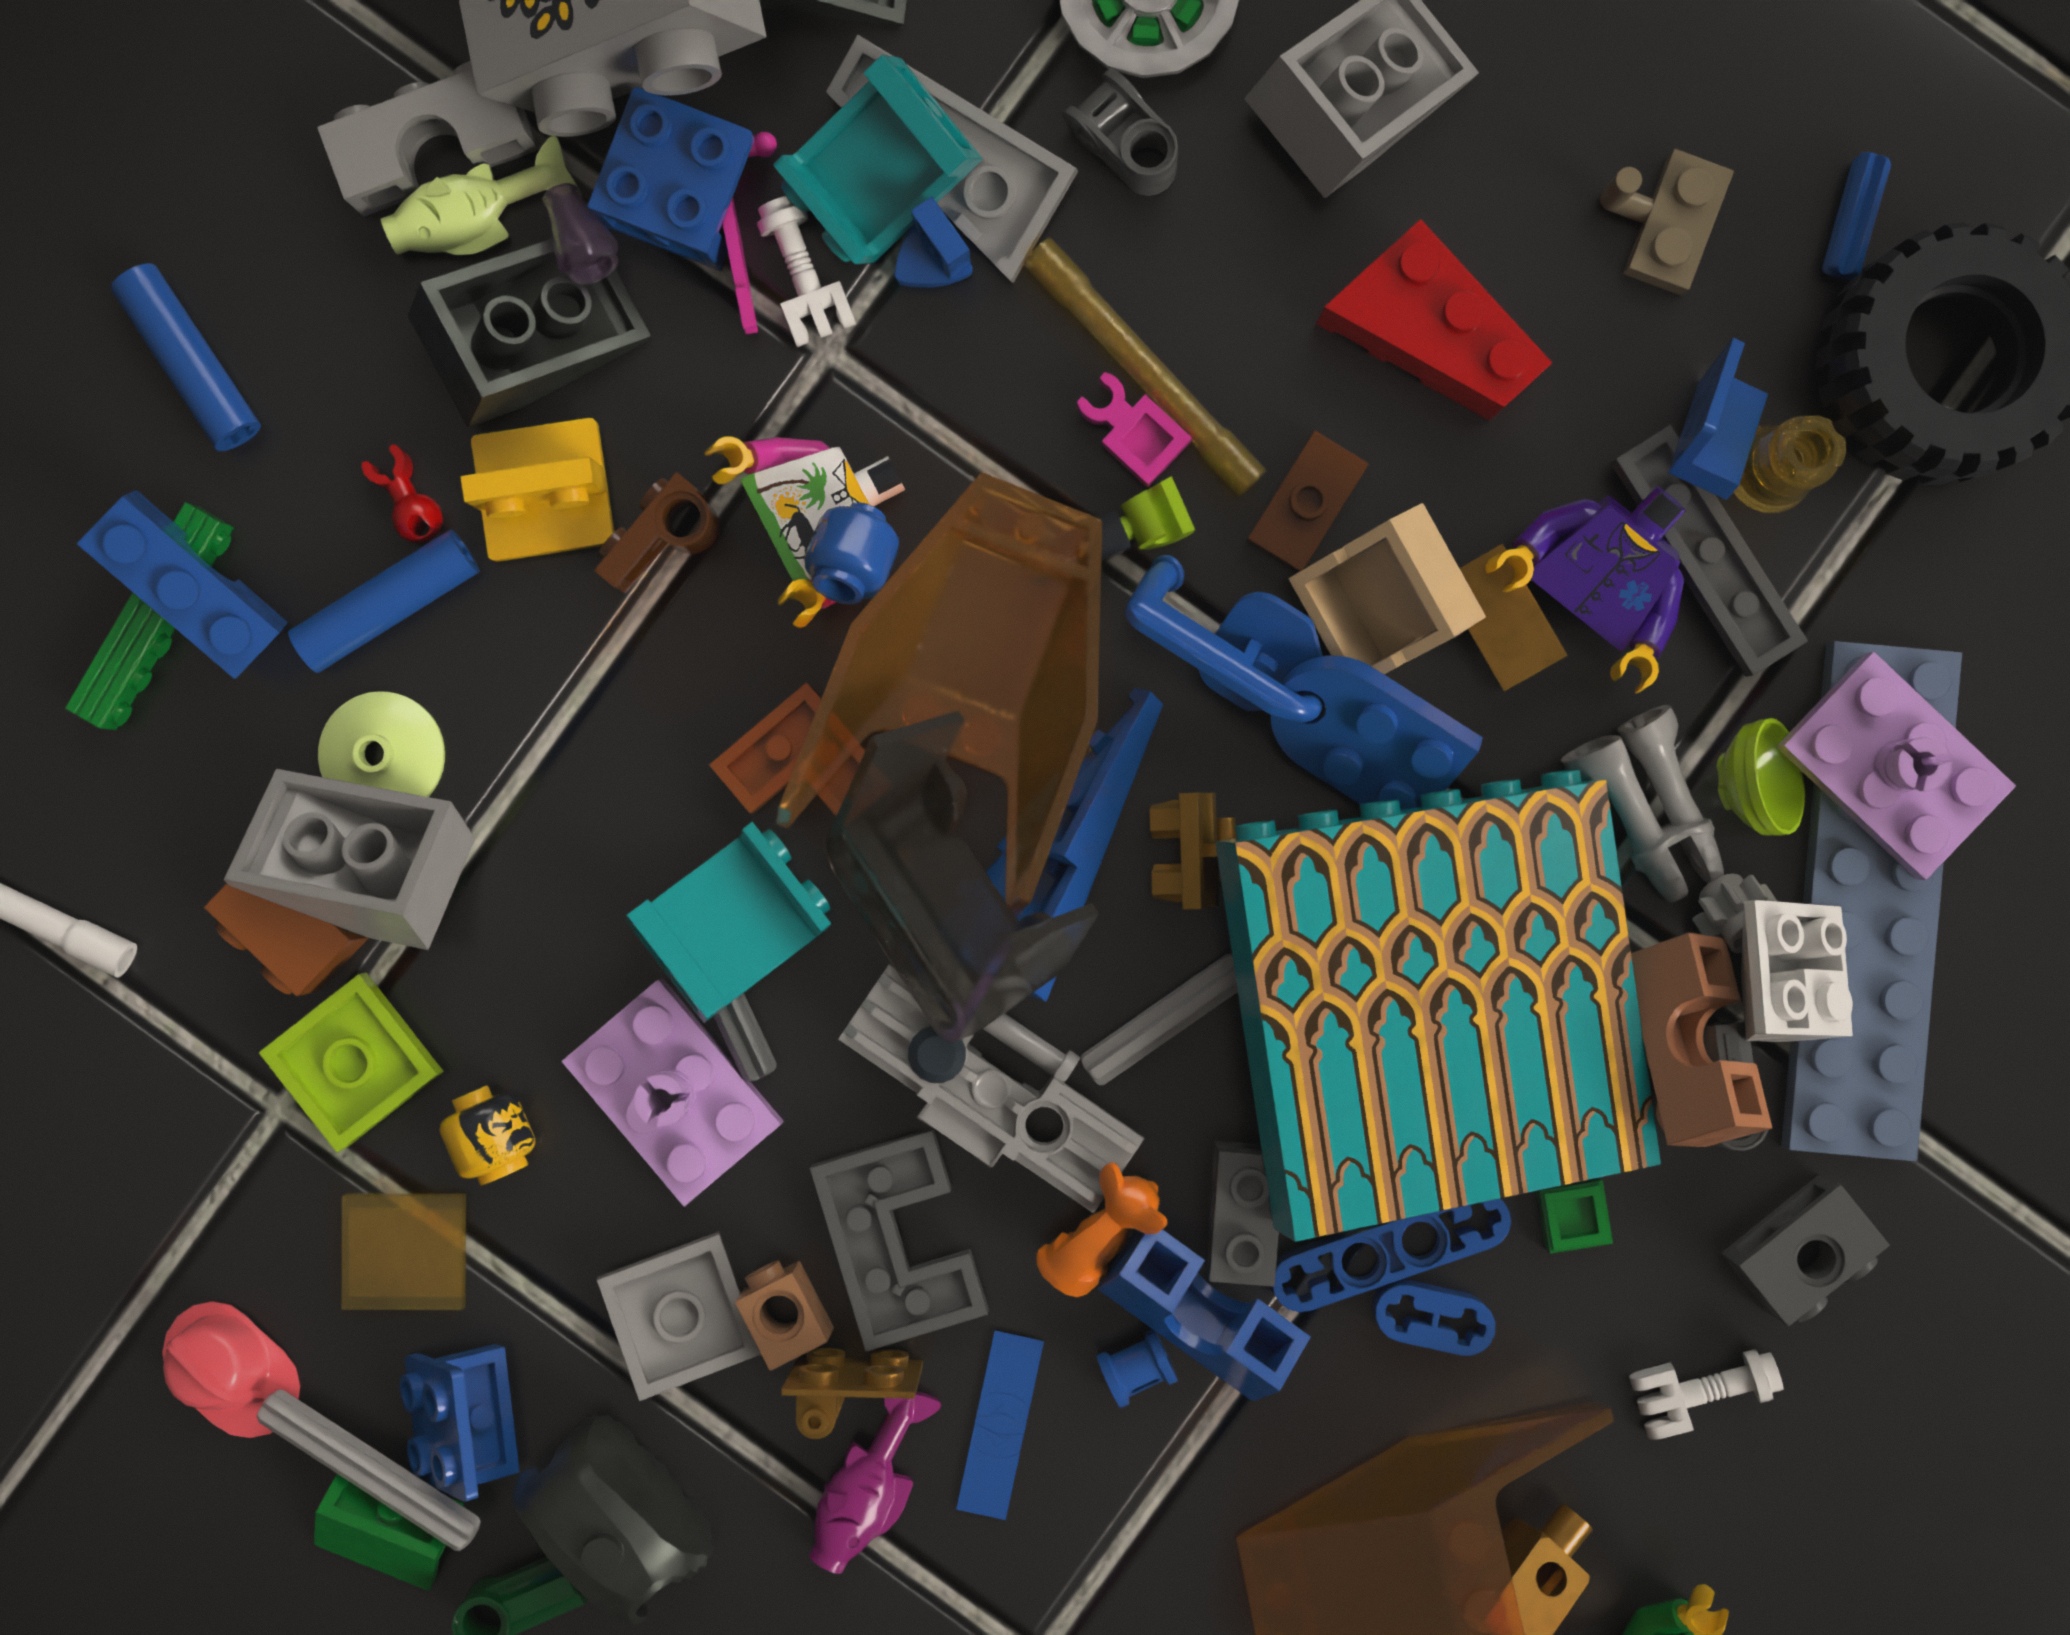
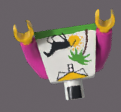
M725 436L720 438L705 451V455H724L728 459L730 467L719 470L712 478L717 484H726L743 471L750 474L740 480L793 580L779 597L777 603L782 605L789 599L800 601L806 610L798 615L793 624L798 628L805 627L820 609H825L836 603L824 597L815 589L812 578L805 569V553L819 519L828 509L838 506H850L853 503H866L876 506L904 491L905 488L888 456L854 473L841 448L835 447L830 449L822 441L776 437L742 443L734 437Z

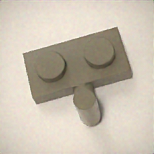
M1674 148L1667 156L1653 196L1650 198L1636 193L1642 184L1641 173L1633 167L1621 169L1602 191L1600 203L1608 211L1642 223L1623 274L1681 296L1689 291L1734 170Z

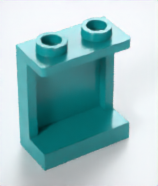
M881 55L863 72L869 81L795 154L782 155L773 164L784 178L781 182V188L786 196L800 210L804 212L810 210L826 229L822 232L825 243L835 255L845 262L850 260L855 264L876 262L913 226L911 210L931 196L938 203L983 160L982 156L902 58Z

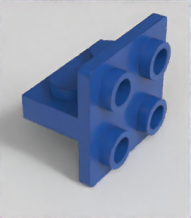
M491 1344L435 1359L420 1353L405 1356L406 1374L400 1378V1395L404 1408L408 1413H411L414 1437L408 1440L407 1455L414 1475L419 1476L421 1480L430 1486L465 1502L478 1498V1484L520 1473L505 1347Z

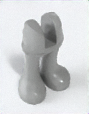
M1663 705L1645 711L1623 723L1618 728L1620 736L1608 735L1589 741L1562 757L1561 762L1565 770L1580 769L1581 781L1606 780L1609 799L1623 823L1634 850L1631 859L1635 869L1645 873L1656 890L1669 903H1673L1688 895L1686 882L1668 849L1673 844L1680 842L1692 867L1706 883H1710L1725 874L1720 852L1714 838L1715 828L1710 819L1703 818L1694 802L1676 756L1674 743L1679 726L1677 718L1670 705ZM1626 747L1645 769L1670 823L1662 827L1658 824L1634 773Z

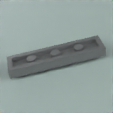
M1670 424L1610 462L1637 506L1655 486H1658L1685 508L1686 512L1662 538L1678 551L1680 558L1678 569L1745 677L1754 676L1805 644L1808 640L1716 495L1668 473L1680 439Z

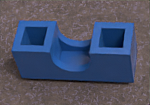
M135 490L122 496L84 535L77 545L230 676L236 679L273 641L288 622L239 579L231 581L209 566L187 544L185 537L188 534L140 492Z
M1163 1229L1157 1234H1145L1138 1231L1131 1236L1097 1289L1251 1401H1256L1279 1392L1311 1336L1259 1299L1249 1303L1240 1302L1213 1288L1198 1272L1205 1260Z

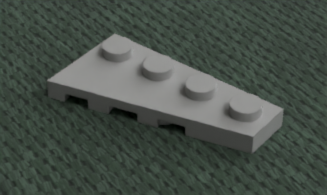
M857 35L826 92L842 108L869 81L863 72L881 55H892ZM907 65L983 158L937 204L953 223L1014 283L1078 170L1063 159Z

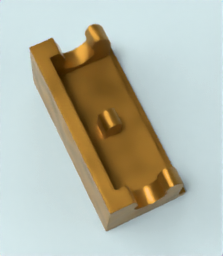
M1501 544L1459 569L1486 615L1484 619L1468 628L1502 689L1506 691L1568 655L1527 585L1510 592L1502 591L1513 580L1514 572L1511 565L1504 562L1497 570L1487 574L1485 569L1487 561L1493 556L1507 551L1504 545Z

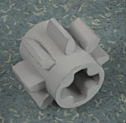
M1726 874L1708 883L1703 888L1698 902L1704 912L1696 915L1692 920L1702 935L1724 938L1727 947L1732 952L1742 953L1744 902L1751 900L1778 901L1766 884L1760 885L1754 875H1749L1743 880L1738 874Z

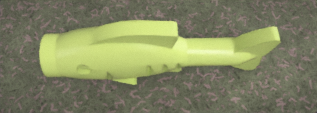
M551 136L539 150L535 166L499 180L493 179L491 167L486 163L474 167L467 175L451 174L441 178L436 177L434 180L418 187L401 203L393 214L381 218V223L397 255L409 250L425 253L447 252L454 255H474L484 252L509 238V233L498 219L508 204L544 190L553 196L569 200H579L582 194L566 168L558 138Z

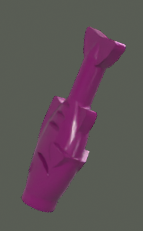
M916 1391L915 1399L882 1398L888 1412L870 1448L866 1450L855 1442L850 1443L844 1456V1465L836 1471L830 1482L824 1483V1492L818 1503L814 1526L815 1544L809 1554V1558L815 1564L832 1573L842 1574L849 1560L860 1553L871 1540L887 1532L899 1519L913 1487V1481L907 1475L893 1473L892 1459L909 1425L927 1419L941 1408V1403L937 1397Z

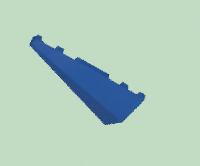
M1138 688L1133 689L1128 695L1132 702L1130 708L1107 734L1098 729L1087 742L1092 750L1069 777L1061 773L1056 777L996 846L1001 853L997 860L976 884L968 880L965 881L955 893L960 902L938 927L928 924L921 932L918 940L1003 987L1047 1002L1163 707V703L1151 691Z

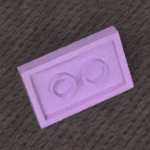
M1875 652L1865 653L1776 746L1917 880H1927L2016 787L2009 778Z
M663 978L655 981L562 1060V1063L683 1206H686L784 1122L751 1082H746L742 1079L733 1060Z

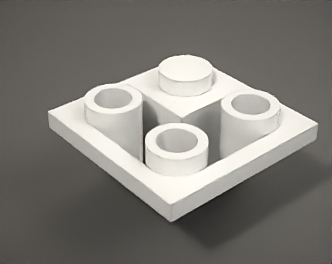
M1762 900L1744 902L1741 985L1746 1041L1795 1042L1853 1036L1851 1022L1853 1003L1848 988L1845 955L1847 936L1843 926L1841 907Z

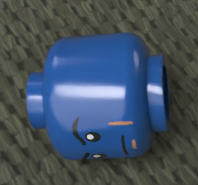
M853 503L850 506L834 507L828 509L818 521L805 553V569L812 578L815 589L824 597L841 604H858L861 600L876 597L884 589L899 552V538L892 526L886 522L885 515L874 506L866 503Z

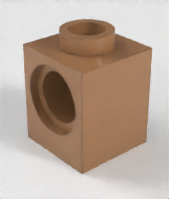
M776 1260L745 1277L748 1287L743 1289L735 1304L770 1371L828 1342L834 1326L800 1260L785 1268L782 1267L779 1260ZM773 1296H785L791 1299L797 1307L798 1318L788 1323L775 1320L767 1310V1299Z

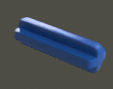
M1861 152L1852 161L1822 266L1825 275L1848 281L1861 273L1891 168V162L1888 157L1872 152Z

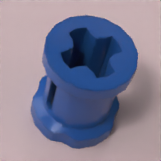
M1153 1329L1145 1332L1144 1340L1110 1355L1104 1351L1096 1355L1104 1378L1120 1409L1129 1405L1130 1396L1162 1381L1169 1385L1178 1381L1168 1354L1157 1332Z

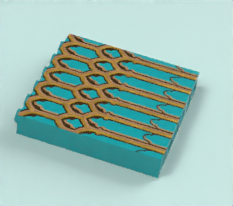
M1580 769L1556 771L1541 774L1542 786L1521 789L1520 779L1481 784L1482 796L1461 800L1460 789L1437 791L1420 795L1422 803L1420 807L1400 810L1398 799L1378 801L1359 805L1361 817L1338 820L1337 810L1312 812L1298 815L1299 827L1276 831L1275 820L1253 822L1235 826L1236 838L1215 841L1265 1175L1269 1189L1273 1228L1296 1242L1661 1164L1606 780L1581 781Z

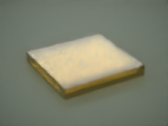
M347 1193L342 1196V1310H462L465 1308L466 1194Z

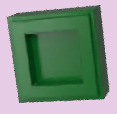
M1594 1178L1536 1191L1545 1250L1550 1254L1613 1244L1603 1180Z

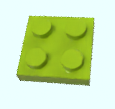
M367 972L358 974L259 1052L336 1153L348 1148L444 1072Z

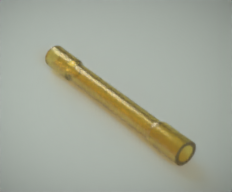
M1052 238L1046 239L1031 252L1025 260L1024 266L1060 305L1067 307L1158 406L1192 437L1191 441L1199 449L1202 458L1238 497L1264 475L1267 470L1230 430L1222 427L1097 293L1091 286L1088 277Z

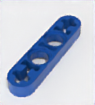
M1500 1198L1481 1202L1480 1204L1487 1211H1495V1216L1486 1220L1488 1230L1479 1234L1472 1225L1454 1229L1453 1231L1460 1241L1453 1245L1450 1242L1449 1231L1439 1218V1215L1448 1211L1449 1219L1455 1224L1472 1216L1471 1205L1343 1231L1293 1248L1279 1255L1276 1263L1275 1287L1271 1288L1279 1303L1288 1310L1296 1312L1311 1311L1495 1247L1509 1233L1511 1225L1510 1211ZM1415 1222L1429 1223L1436 1231L1437 1239L1435 1246L1425 1255H1411L1404 1250L1402 1245L1404 1231ZM1362 1242L1369 1244L1375 1249L1377 1261L1370 1273L1365 1276L1356 1277L1349 1275L1343 1270L1341 1260L1343 1253L1349 1246ZM1329 1253L1330 1266L1340 1284L1330 1287L1329 1280L1324 1274L1308 1281L1309 1292L1305 1295L1298 1296L1293 1287L1283 1289L1282 1283L1291 1279L1289 1270L1291 1267L1301 1265L1305 1273H1314L1325 1269L1318 1256Z

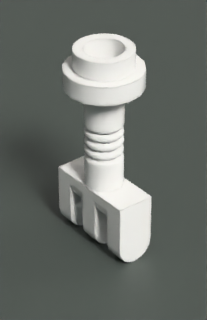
M787 196L774 199L760 206L758 211L761 220L757 222L760 234L763 237L775 235L782 256L785 258V263L788 264L789 273L793 276L792 282L798 294V297L780 303L797 347L809 343L807 329L800 319L812 314L821 338L833 334L824 309L831 306H836L837 317L844 329L856 325L840 281L822 287L817 273L813 269V264L810 263L811 258L808 257V251H805L806 245L798 227L808 220L807 212L800 210Z
M1756 1349L1742 1352L1745 1366L1722 1371L1720 1375L1715 1373L1713 1376L1708 1375L1707 1378L1702 1377L1701 1380L1696 1378L1681 1383L1678 1382L1671 1362L1632 1373L1629 1379L1634 1391L1660 1388L1659 1392L1637 1399L1640 1414L1653 1415L1665 1411L1668 1414L1667 1416L1652 1419L1644 1424L1648 1438L1658 1440L1693 1431L1687 1408L1706 1404L1707 1401L1713 1402L1714 1399L1719 1400L1720 1397L1724 1399L1726 1395L1732 1397L1754 1391L1760 1403L1773 1400L1772 1393L1784 1390L1772 1353L1767 1352L1759 1355Z

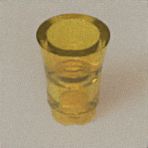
M1799 416L1779 425L1757 427L1740 484L1734 491V494L1746 506L1759 512L1778 513L1793 508L1807 496L1810 490L1828 481L1834 475L1837 468L1842 465L1846 454L1845 437H1842L1835 431L1830 419L1821 416Z

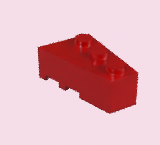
M1422 219L1414 224L1325 305L1316 322V325L1333 334L1335 331L1369 350L1368 354L1382 362L1389 361L1421 379L1420 383L1488 421L1497 415L1552 364L1550 359Z

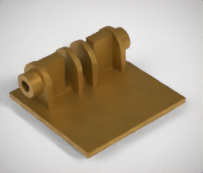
M817 1348L807 1352L806 1357H797L782 1387V1395L796 1396V1424L799 1431L808 1438L821 1439L833 1430L845 1397L915 1399L923 1368V1360H908L909 1354L900 1350H878L870 1353V1359L845 1358V1352L840 1349Z

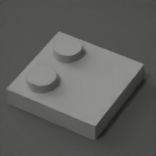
M719 1231L603 1274L597 1278L639 1401L761 1355L735 1304L741 1293Z

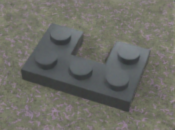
M934 1128L812 1164L810 1171L866 1352L988 1315L989 1308L971 1249L910 1267L894 1217V1209L951 1192L952 1187Z

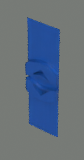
M999 1331L994 1332L957 1510L1006 1520L1044 1341Z

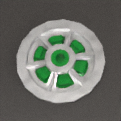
M1060 0L1061 15L1081 49L1107 69L1112 68L1121 73L1148 78L1179 74L1210 56L1231 29L1239 0Z

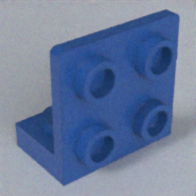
M635 87L629 96L587 208L609 229L715 270L722 271L728 255V249L719 231L754 143V136L749 129L661 95L646 92L640 87Z

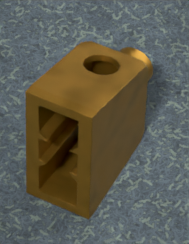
M1561 1503L1540 1530L1519 1518H1515L1506 1525L1446 1592L1492 1635H1553L1589 1584L1590 1575L1571 1557L1593 1529L1564 1503Z

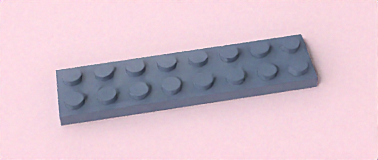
M1839 641L1826 643L1821 699L1865 653L1875 652L1956 728L1962 652ZM1814 782L1803 904L1841 907L1843 926L1847 936L1845 955L1848 988L1853 1003L1851 1012L1853 1036L1790 1042L1781 1146L1795 1151L1917 1161L1944 862L1927 880L1915 879Z

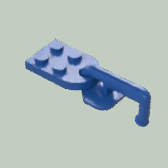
M1162 555L1152 562L1151 568L1144 574L1127 602L1125 608L1126 619L1135 629L1199 669L1200 676L1205 684L1235 705L1247 711L1263 710L1271 714L1272 731L1285 754L1296 764L1360 805L1398 799L1400 810L1422 806L1420 795L1446 790L1479 752L1483 737L1375 668L1350 657L1323 656L1313 621L1296 608L1272 594L1253 592L1244 595L1235 603L1216 632L1212 633L1162 601L1167 592L1176 591L1182 586L1184 581V570L1180 562L1173 556Z

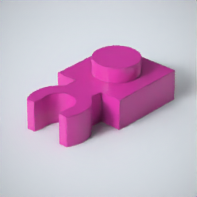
M1104 372L1099 379V383L1111 394L1112 402L1110 405L1101 409L1095 408L1088 400L1081 397L1077 401V409L1080 415L1089 423L1107 425L1111 429V432L1102 440L1101 446L1148 488L1188 446L1192 437L1146 394L1132 408L1125 401V391L1121 382L1115 376Z

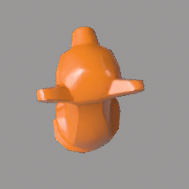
M1109 1162L1099 1174V1185L1104 1195L1105 1208L1094 1212L1083 1220L1075 1232H1069V1234L1062 1232L1050 1244L1043 1245L1037 1251V1267L1043 1278L1065 1295L1077 1298L1087 1295L1099 1284V1280L1107 1274L1109 1268L1107 1264L1122 1250L1131 1228L1145 1234H1157L1167 1225V1219L1158 1211L1160 1199L1158 1197V1186L1154 1181L1146 1180L1139 1176H1122L1121 1170L1116 1163Z

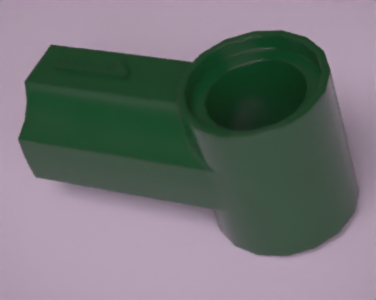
M544 1557L501 1577L489 1576L474 1583L453 1615L451 1624L452 1634L516 1635L584 1605L587 1598L565 1578L547 1557ZM481 1604L491 1606L499 1614L501 1623L488 1625L479 1621L474 1614L473 1606Z

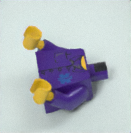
M1655 486L1632 513L1610 496L1603 498L1598 503L1589 499H1581L1542 512L1512 543V549L1490 558L1485 565V569L1488 574L1497 570L1504 562H1507L1513 569L1514 577L1511 583L1503 588V592L1518 589L1532 580L1620 652L1629 644L1631 652L1615 662L1611 667L1610 675L1613 681H1617L1624 674L1627 664L1636 666L1641 673V682L1635 689V693H1639L1652 685L1657 679L1659 668L1656 659L1660 657L1677 622L1684 577L1678 569L1680 564L1678 551L1662 537L1686 510L1676 499L1658 486Z

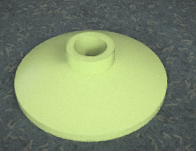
M370 692L348 700L331 715L324 726L319 740L318 763L323 778L429 797L442 776L445 763V745L439 726L422 705L413 699L397 693ZM378 742L383 748L384 756L379 764L372 766L366 760L365 751L369 744Z

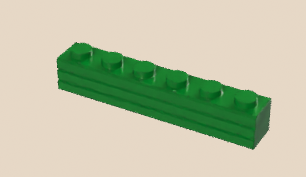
M185 502L174 520V523L188 534L185 537L187 544L209 566H212L217 556L222 555L230 545V534L234 527L200 507ZM132 593L65 709L100 729L117 730L118 726H122L132 713L131 704L138 692L143 691L148 686L152 678L150 671L157 659L163 657L169 650L172 643L170 637L175 628L135 593Z

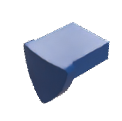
M931 196L911 210L913 226L908 230L902 242L895 268V279L898 284L903 286L925 288L946 286L970 277L973 272L970 249Z

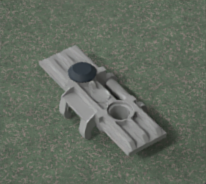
M889 964L838 1040L918 1093L917 1096L927 1103L916 1118L963 1147L980 1162L992 1168L1001 1155L1004 1154L1011 1160H1016L1094 1213L1104 1199L1099 1185V1174L1102 1168L1109 1162H1114L1122 1173L1143 1142L1144 1137L1065 1084V1081L1077 1065L1080 1056L1071 1050L1066 1055L993 1006L996 999L987 993L984 994L968 1018ZM981 1027L1050 1074L1051 1076L1043 1088L1036 1090L1025 1082L1020 1084L982 1058V1053L969 1044L977 1029ZM1040 1107L1054 1109L1063 1121L1061 1134L1055 1140L1048 1143L1034 1140L1026 1129L1028 1115Z

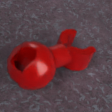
M395 444L389 447V451L395 458V466L393 468L394 480H391L386 475H381L379 469L369 461L362 462L361 467L364 475L377 486L387 490L395 505L391 518L395 531L402 539L410 543H423L432 540L441 531L443 523L441 508L433 498L425 494H418L410 481L413 474V463L410 456ZM430 526L428 533L422 536L424 528Z

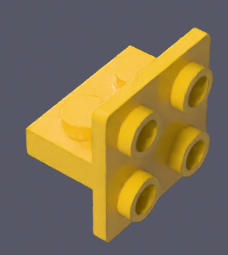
M593 418L474 435L471 438L476 474L460 476L465 503L477 508L482 513L487 553L491 560L499 562L603 546L605 541L615 532L599 425Z

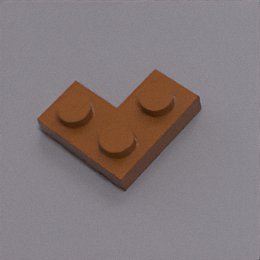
M808 683L802 685L709 764L750 814L758 811L801 774L840 821H843L890 781L888 776Z

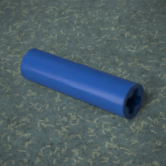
M150 263L141 264L119 275L111 284V292L217 451H227L242 445L255 436L261 428L260 422L157 266Z
M450 529L288 631L290 641L306 665L314 672L320 673L480 572L479 567L461 538Z

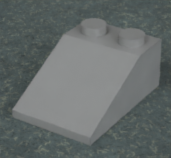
M1360 0L1280 55L1244 99L1321 195L1326 198L1380 157L1473 80L1479 72L1422 0Z
M276 769L224 881L236 889L365 937L429 950L475 838L451 801Z

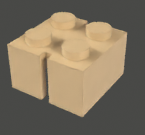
M1423 503L1389 519L1343 546V548L1288 578L1330 654L1359 660L1383 674L1456 637L1486 617Z

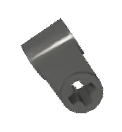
M1109 68L1102 75L1103 84L1081 105L1078 107L1070 105L1062 113L1064 121L1075 137L1090 152L1099 156L1129 189L1136 194L1145 196L1160 194L1168 189L1175 179L1178 157L1176 135L1171 127L1144 102L1134 86L1121 73ZM1143 148H1154L1163 153L1165 159L1156 167L1145 168L1136 164L1132 157Z

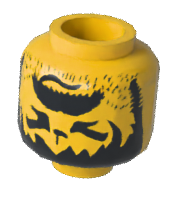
M487 1085L452 1100L456 1113L451 1114L442 1121L439 1131L454 1168L460 1177L467 1179L477 1177L480 1186L528 1165L525 1155L532 1151L536 1141L516 1095L501 1093L492 1096Z

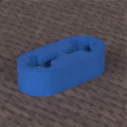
M1401 1279L1379 1287L1372 1299V1314L1377 1325L1387 1337L1398 1342L1461 1356H1473L1483 1352L1491 1344L1495 1335V1320L1492 1312L1477 1296L1467 1292ZM1402 1295H1409V1301L1412 1306L1417 1310L1427 1312V1317L1424 1319L1415 1316H1405L1402 1325H1395V1319L1390 1312L1386 1311L1388 1304H1399ZM1464 1309H1470L1471 1315L1480 1325L1478 1330H1467L1464 1339H1458V1333L1451 1325L1439 1322L1440 1315L1461 1318L1464 1314Z

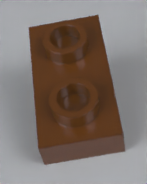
M678 472L669 481L661 478L643 496L639 504L643 512L628 530L620 527L605 541L598 553V556L603 560L594 571L611 586L626 594L667 544L687 554L700 553L708 549L718 536L719 519L717 513L705 501L706 497ZM686 506L698 507L701 514L698 529L687 537H676L671 527L674 514Z

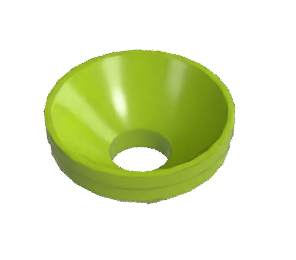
M1774 718L1760 719L1744 725L1729 744L1726 753H1722L1717 762L1719 775L1718 793L1726 810H1733L1746 825L1759 834L1766 836L1789 835L1795 832L1801 823L1805 803L1803 772L1776 747L1789 732L1780 721Z

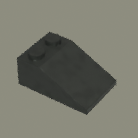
M592 225L420 282L408 313L412 326L467 428L523 408L648 342L651 338L648 328Z

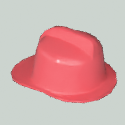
M215 1301L193 1305L177 1316L167 1331L162 1351L165 1383L176 1399L186 1406L194 1407L213 1425L228 1434L246 1438L271 1434L273 1431L260 1424L256 1418L264 1400L277 1390H284L299 1400L301 1384L294 1363L281 1347L259 1329L248 1316L234 1306Z

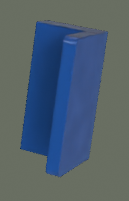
M1733 337L1698 383L1668 471L1669 474L1725 500L1732 495L1740 484L1768 393L1734 378L1745 343Z

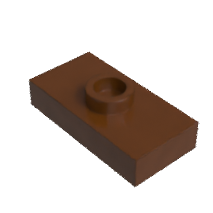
M1315 430L1246 542L1296 573L1304 570L1369 463Z

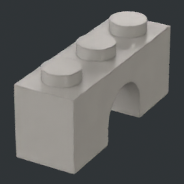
M471 61L458 66L453 71V76L432 84L416 82L405 85L394 93V98L371 107L368 105L347 107L334 116V121L317 127L344 200L364 217L402 203L420 187L414 171L415 157L419 148L427 140L435 136L452 135L458 137L464 154L475 166L486 163L490 165L491 169L539 151L524 109L477 95Z

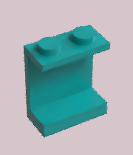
M753 822L742 829L740 836L666 892L651 903L647 899L626 916L628 926L703 1023L814 940L831 925V922L824 915L831 908L823 894L809 879L800 884L786 866V863L792 857L782 841L770 829L761 833Z

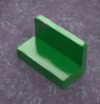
M338 1474L315 1512L314 1544L316 1546L422 1589L431 1590L437 1578L439 1559L446 1544ZM454 1500L455 1502L464 1507V1503Z

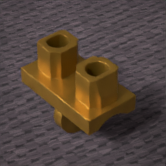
M1179 793V800H1171L1150 806V832L1153 839L1180 838L1181 863L1153 865L1151 873L1153 898L1182 902L1183 909H1205V907L1219 906L1218 882H1221L1215 841L1236 838V818H1216V793Z

